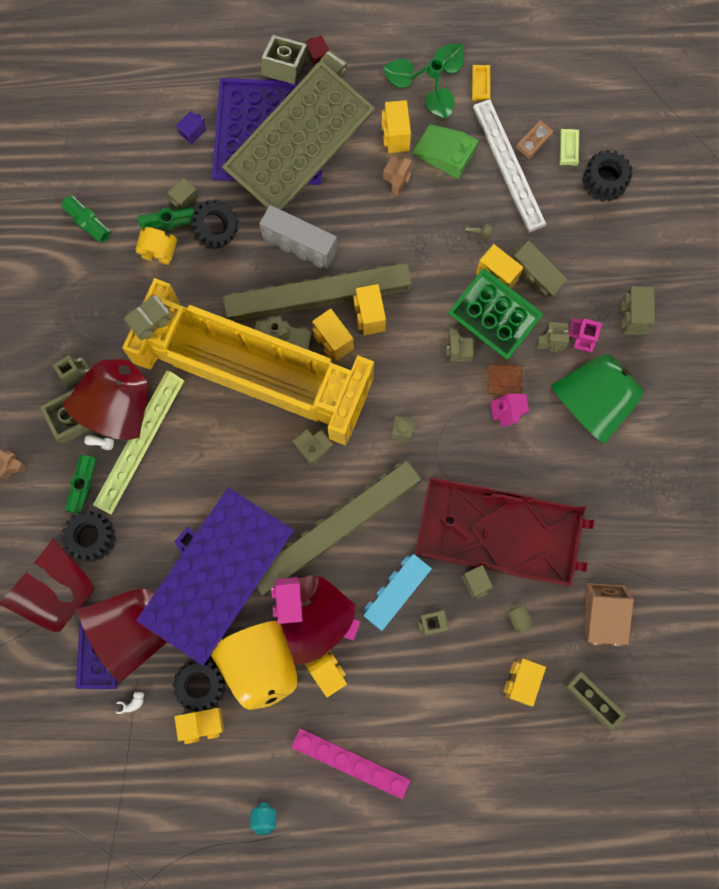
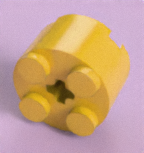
M145 227L144 230L141 228L135 250L145 260L152 261V258L159 259V263L169 265L170 261H172L177 238L173 235H170L169 238L165 235L164 231Z

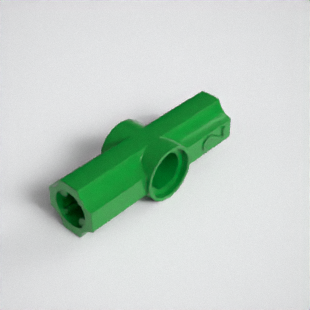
M73 195L67 196L63 200L61 207L83 231H87L99 243L105 242L109 238L110 230L98 220V217L88 207L85 208Z
M193 207L176 210L163 208L158 213L139 215L140 230L141 228L145 230V227L171 231L175 227L189 225L194 211ZM165 218L171 219L169 221H163Z
M87 455L79 456L75 474L70 481L71 489L65 508L66 512L78 514V512L84 511L87 495L92 489L91 480L97 462L96 458ZM84 480V481H85L84 487L81 488V489H78V488H77L78 483H79L80 481Z

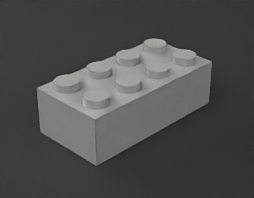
M269 205L259 223L265 242L270 245L276 244L285 252L295 253L298 258L302 260L307 259L318 268L324 267L328 269L338 251L337 236L274 206Z

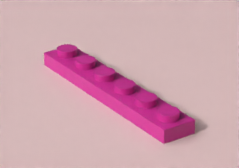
M301 728L291 747L400 799H403L410 783V779Z

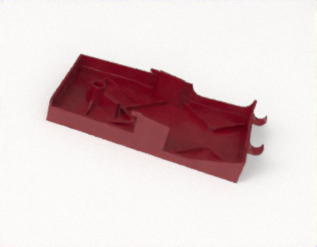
M430 477L414 555L472 568L483 565L487 571L569 587L572 585L574 570L587 572L588 563L577 561L582 528L594 529L595 520L584 519L583 515L586 506L577 507L534 499L527 495Z

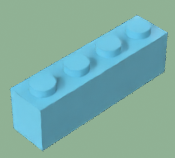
M414 554L411 557L408 555L400 564L403 566L399 572L394 571L388 578L390 581L386 588L382 586L376 593L378 597L374 603L370 601L363 609L365 612L363 617L380 631H383L432 569Z

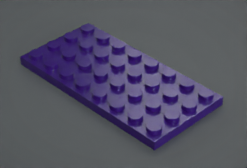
M228 487L136 621L204 666L294 530Z

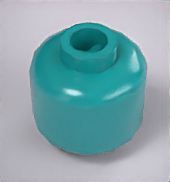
M258 803L257 807L250 811V829L255 831L256 835H270L271 831L275 830L277 826L276 809L270 807L269 803Z

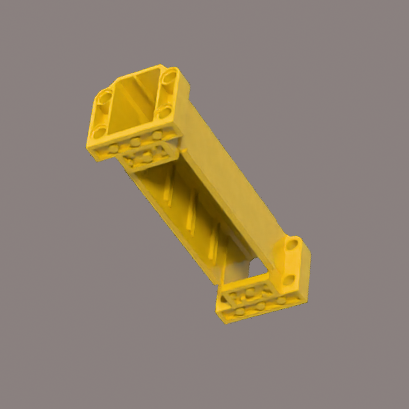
M154 278L144 302L150 297L157 295L173 317L166 327L156 329L154 331L155 334L148 340L144 339L141 341L133 330H130L122 349L134 364L150 370L157 359L173 364L176 368L313 421L328 424L329 439L345 446L347 445L374 378V361L357 355L352 370L330 363V358L197 307L191 305L188 308L180 305L171 284Z

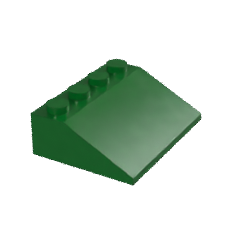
M484 268L448 312L449 316L507 361L510 360L544 315Z

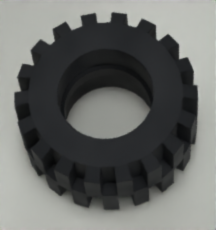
M602 150L598 155L594 154L586 166L582 182L585 183L583 187L585 190L588 189L587 193L594 195L593 198L596 200L600 198L602 202L605 199L610 202L613 198L615 200L618 199L620 195L624 194L633 175L631 172L632 165H629L630 161L628 159H624L625 155L617 154L618 151L614 150L612 153L611 150H606L604 153ZM609 171L615 176L616 180L606 181L601 178L599 172Z
M215 199L214 201L207 200L206 203L203 202L197 207L191 216L189 226H191V234H194L193 239L195 241L198 240L200 246L205 245V248H213L215 250L225 247L235 238L239 229L237 227L239 219L236 220L237 213L232 212L233 207L231 205L228 207L226 202L220 203L219 200ZM215 215L222 220L224 230L221 234L215 235L206 229L204 224L206 216Z
M81 511L78 512V516L72 515V520H67L65 523L68 525L67 528L62 530L65 535L61 536L62 540L65 541L63 546L68 549L67 552L73 557L86 562H96V559L102 560L104 555L108 556L110 554L109 549L114 548L113 541H116L114 536L116 532L112 528V523L97 512L86 511L85 513ZM89 526L97 527L98 539L95 544L87 548L83 547L80 543L82 531Z
M195 660L187 662L178 669L179 672L174 676L175 683L172 685L175 689L173 691L174 696H177V702L181 703L182 707L188 708L190 711L211 709L223 698L222 695L226 690V681L217 665L211 661H207L204 666ZM197 673L207 675L211 683L208 694L200 698L193 696L189 690V681Z

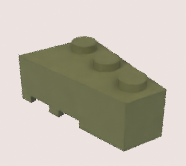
M529 240L514 246L507 254L523 266L520 278L545 298L554 296L567 281V278Z

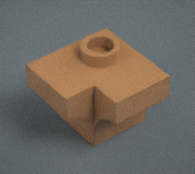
M391 156L383 171V179L392 184V193L399 195L404 184L409 183L413 174L411 173V160L407 158L401 160Z
M0 449V478L6 481L13 473H24L27 469V466L15 459L16 454L8 449L5 452Z

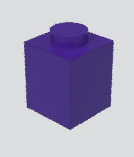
M192 111L176 124L179 135L191 145L206 131L203 117L199 114L196 115Z

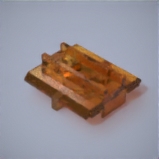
M507 364L504 366L489 365L488 394H522L521 366H507Z

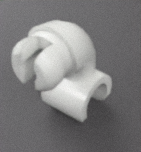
M89 434L85 437L84 443L90 446L100 445L104 450H111L114 440L109 438L102 439Z
M135 692L132 702L128 705L125 702H117L116 704H122L124 709L121 712L116 711V713L123 714L139 709L144 702V693Z

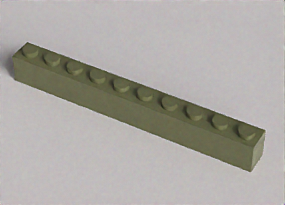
M395 263L389 267L377 266L372 270L360 269L350 274L343 272L337 276H322L316 280L304 279L294 284L287 282L277 287L271 285L260 290L249 289L244 293L231 292L227 296H223L227 319L238 322L354 301L353 295H356V288L378 284L380 294L383 296L411 291L412 284L408 264Z
M399 462L392 468L394 471L388 475L387 473L381 475L375 485L369 484L362 489V494L357 498L353 496L346 501L347 505L342 509L338 507L330 513L331 517L327 520L324 518L319 520L314 525L316 528L310 532L308 530L304 531L299 535L300 539L295 543L291 541L283 547L284 551L276 557L258 584L257 588L260 593L265 597L271 592V586H275L274 579L291 578L421 482V478L409 462Z

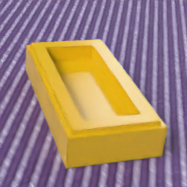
M472 65V100H489L490 65Z

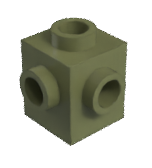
M280 316L269 317L264 323L259 324L262 333L283 341L289 338L288 332L290 328L286 320L282 321Z

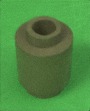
M518 603L509 607L511 611L507 612L514 629L519 634L534 628L532 625L533 620L526 605L521 606Z

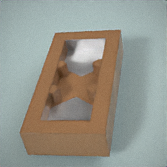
M540 120L516 145V149L530 159L553 135L554 131Z

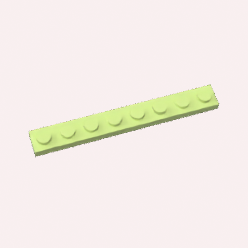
M170 371L165 372L145 409L140 438L128 440L93 506L112 515L184 382L183 379Z

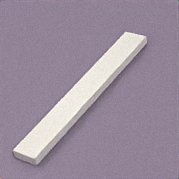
M491 100L473 105L474 112L528 233L545 227V220Z

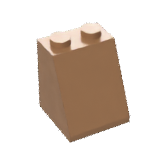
M586 583L585 636L591 644L629 645L634 599L626 586Z

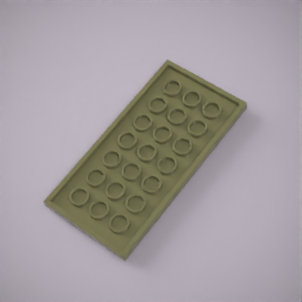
M320 61L228 159L222 168L267 209L271 205L283 211L372 115L375 107L324 62Z

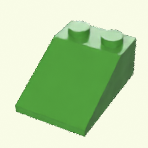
M429 124L412 155L460 179L477 150L479 140L461 131Z

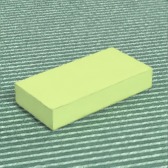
M561 129L560 165L578 166L579 130Z

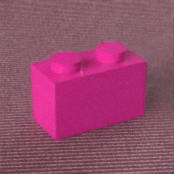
M298 577L274 579L275 586H271L272 598H276V605H272L273 617H277L278 624L302 622Z

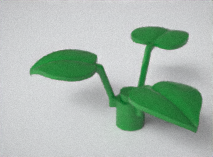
M458 43L439 48L434 58L430 61L429 66H425L416 74H413L414 66L409 60L396 59L384 65L385 76L394 86L407 88L412 84V78H416L427 71L431 78H435V91L427 94L425 106L433 115L446 119L453 111L454 97L447 88L438 90L439 76L442 70L452 74L462 68L464 46Z

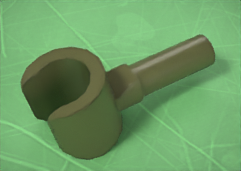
M484 224L482 229L466 226V231L476 232L482 237L488 238L492 233V226Z

